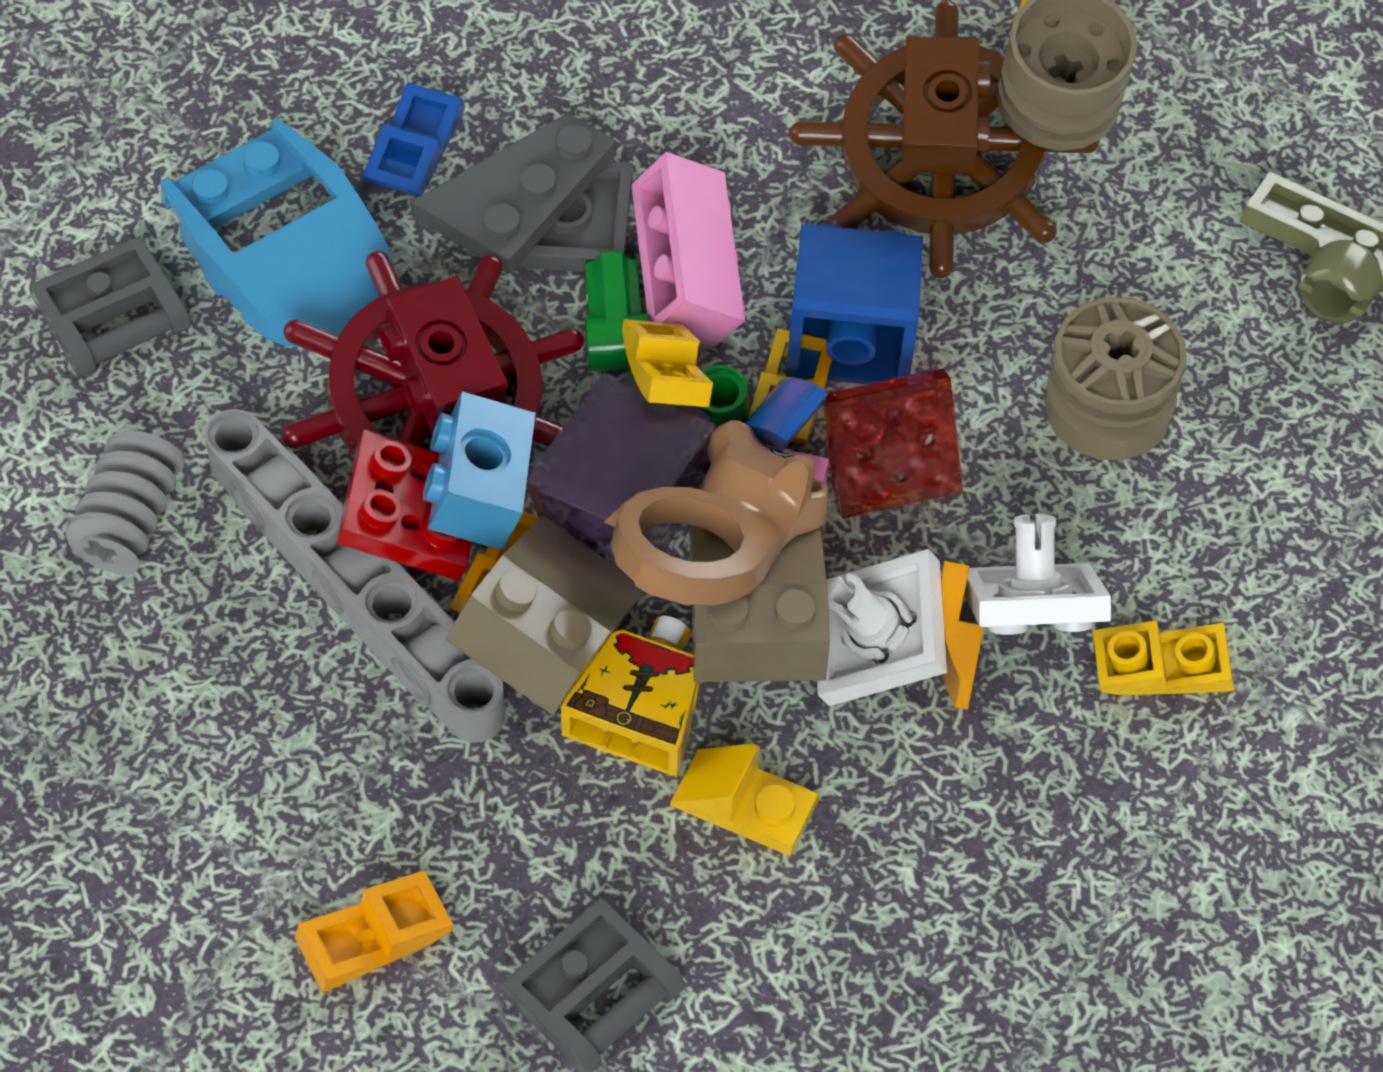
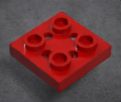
M363 430L356 445L336 544L460 581L468 567L472 541L429 530L432 503L423 500V491L429 470L433 463L438 464L439 453ZM411 473L420 474L425 480L421 481L419 477L412 476Z

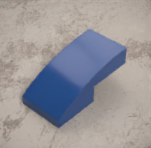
M407 82L390 126L383 124L363 174L364 181L416 197L422 196L465 110L463 99Z
M797 378L782 379L744 424L750 426L761 441L765 438L775 448L783 452L822 406L828 393L820 386Z

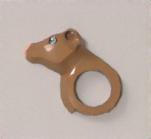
M730 420L719 425L712 432L706 454L711 462V466L703 490L691 487H659L639 492L623 503L604 522L615 527L610 546L617 566L635 582V587L652 596L684 605H720L733 602L748 595L763 582L773 562L789 541L796 536L818 529L827 522L829 487L814 478L815 463L809 457L782 452L763 444L754 430L740 421ZM665 523L688 524L706 529L719 536L733 549L734 554L729 558L714 562H691L672 557L655 548L642 535V532L649 527Z

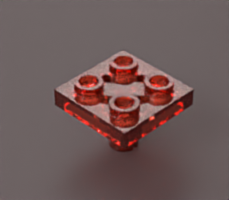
M944 368L828 393L823 403L835 503L842 519L963 492L951 377ZM932 434L930 443L925 445L928 435ZM866 450L869 453L868 457L865 455L861 459L857 458V453L863 455ZM902 472H905V475L901 480H891V475L897 477Z

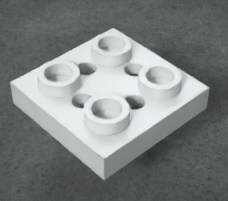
M1029 514L1014 518V526L1016 527V566L969 568L964 596L979 626L988 627V630L992 633L1002 635L1020 634L1028 630V625L1053 624V628L1059 631L1080 632L1091 629L1092 622L1111 621V596L1090 563L1055 564L1054 527H1056V518L1054 516L1035 514L1036 538L1035 524L1030 522Z
M929 549L827 579L830 648L826 680L817 681L818 696L829 706L947 673L940 561ZM912 620H916L915 624L911 627H905L906 622L911 623ZM885 653H889L887 661L878 664V660H882L885 657Z

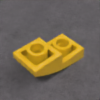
M1157 620L1093 630L1101 693L1150 695L1235 691L1224 623L1159 632Z

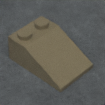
M542 516L499 559L471 594L445 640L544 710L554 715L613 632L618 630L645 591L635 587V582L622 570L545 516Z
M689 525L691 562H714L729 558L734 554L733 549L719 536L706 529ZM821 527L796 536L789 541L773 562L763 582L748 595L733 602L720 605H692L694 682L826 680L830 648V628Z

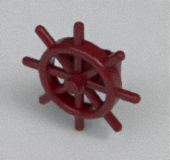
M378 250L373 251L366 257L365 265L379 298L371 301L357 312L344 327L340 335L298 319L290 320L284 327V337L288 342L331 359L327 388L330 410L285 426L282 431V440L288 447L298 448L339 434L349 451L355 455L356 445L363 430L385 436L371 422L409 410V414L396 440L421 447L429 428L433 434L439 415L441 413L451 414L462 391L510 405L505 403L504 399L508 384L505 376L511 375L515 397L514 404L510 406L536 413L532 440L570 456H577L585 450L586 440L580 432L537 415L542 395L540 364L578 352L583 347L584 337L579 330L570 328L531 341L521 325L507 311L489 300L503 271V263L496 255H486L480 260L467 290L464 289L458 275L430 285L403 288L387 254ZM380 339L385 354L370 347ZM492 347H493L498 353L494 354ZM359 370L399 387L358 400L354 386L355 371ZM411 473L412 476L419 477L421 481L425 480L422 475Z

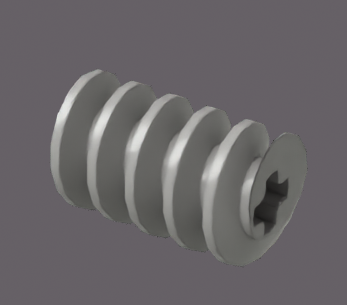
M126 430L118 432L107 440L103 456L95 465L94 476L87 482L85 496L79 500L76 506L75 517L69 521L65 536L67 541L80 558L103 571L122 576L131 575L138 570L140 561L136 555H141L147 551L149 540L146 535L156 531L158 526L156 515L165 511L167 506V498L164 494L174 491L176 486L174 474H178L184 468L185 459L181 451L171 442L157 435L142 431Z

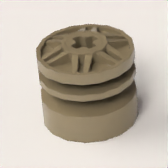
M1027 0L1014 16L996 91L1000 114L1014 133L1035 146L1057 151L1082 149L1104 138L1117 121L1138 45L1133 24L1121 8L1110 0Z
M1103 297L1080 305L1064 318L1055 337L1051 370L1048 374L1045 390V415L1054 433L1074 451L1098 460L1130 459L1149 452L1162 441L1173 420L1177 404V394L1181 387L1182 376L1186 367L1185 341L1175 322L1157 307L1127 297Z

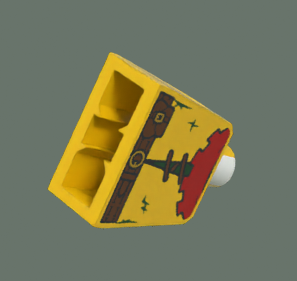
M659 616L656 618L647 638L626 630L613 632L569 692L561 706L562 736L677 777L681 770L701 687V682H694L693 654L684 652L691 637L690 628L674 617Z

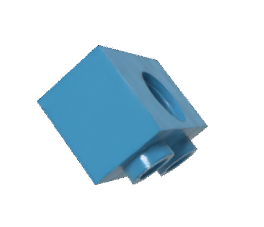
M462 391L451 414L441 413L439 415L430 446L432 451L439 452L438 464H432L423 491V500L432 503L429 530L503 550L523 513L536 413Z

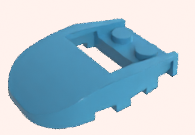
M278 118L271 122L272 130L174 182L169 177L161 180V201L166 209L172 206L179 219L180 236L204 273L205 281L218 297L222 295L241 313V318L261 336L280 345L299 347L288 342L284 337L283 330L287 322L298 319L340 335L344 327L357 312L371 301L379 298L365 265L368 254L377 250L382 251L389 257L393 268L394 265L385 238L338 164ZM311 176L319 181L333 198V200L234 254L214 230Z

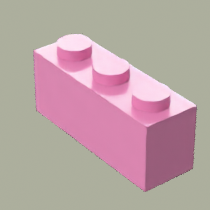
M665 152L631 184L648 321L683 324L700 341L699 349H714L745 322V305L742 300L737 264L738 255L735 249L731 205L728 199L725 172Z

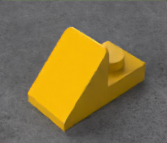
M756 744L698 749L670 802V806L783 854L792 856L818 804L819 794L759 769L760 746Z

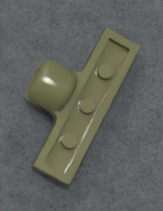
M1269 171L1245 205L1240 222L1269 237L1304 251L1312 257L1303 271L1305 274L1301 278L1298 288L1304 304L1314 315L1331 323H1347L1362 317L1376 294L1383 292V223Z

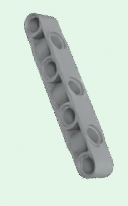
M240 409L225 410L216 414L208 422L205 429L210 469L215 479L234 498L244 515L419 703L427 705L455 736L472 743L484 742L493 738L502 729L505 720L503 682L498 676L445 640L455 622L398 562L336 544L344 505L255 416L248 411ZM233 448H244L239 452H228ZM318 529L324 531L317 535L303 534L309 530ZM398 613L404 615L403 618L393 621L381 619L388 614ZM477 699L488 703L481 708L474 709L462 705L469 700Z

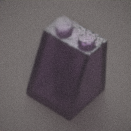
M602 375L527 476L526 485L536 516L538 518L545 516L557 526L567 530V533L586 546L615 558L610 546L615 527L604 522L623 503L639 492L659 487H691L699 489L711 466L706 452L711 434L716 429V424L712 423V419L705 412L694 406L678 405L676 408L670 404L649 403L634 380L623 379L619 383ZM665 523L649 527L642 532V535L655 548L665 553L680 524Z

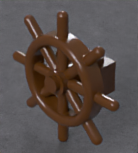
M949 0L940 2L936 7L935 37L906 36L905 47L891 52L880 60L852 35H840L834 43L835 52L861 76L848 99L843 123L800 121L794 123L789 130L791 141L797 145L843 147L845 165L859 194L832 215L828 224L854 229L874 211H877L880 215L902 227L930 234L929 270L937 278H945L953 270L954 234L982 229L1001 220L1008 214L1037 241L1041 243L1052 241L1057 233L1055 224L1026 198L1038 179L1045 152L1092 153L1098 148L1100 140L1082 149L1057 151L1033 145L1014 133L1011 127H989V115L999 107L996 91L1004 57L997 52L980 46L979 38H958L959 10L957 5ZM885 99L903 115V124L870 123L876 109ZM870 147L902 148V157L884 172L876 162ZM988 151H1019L1012 166L1004 175L998 172L978 153ZM920 173H931V197L914 193L905 189L904 186ZM955 174H966L982 191L955 198Z

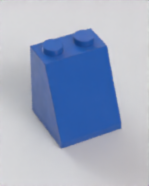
M801 224L786 377L814 379L821 352L801 347L802 334L827 339L826 352L832 358L827 381L908 389L919 320L923 236L907 235L893 230L878 232L849 229L834 224Z

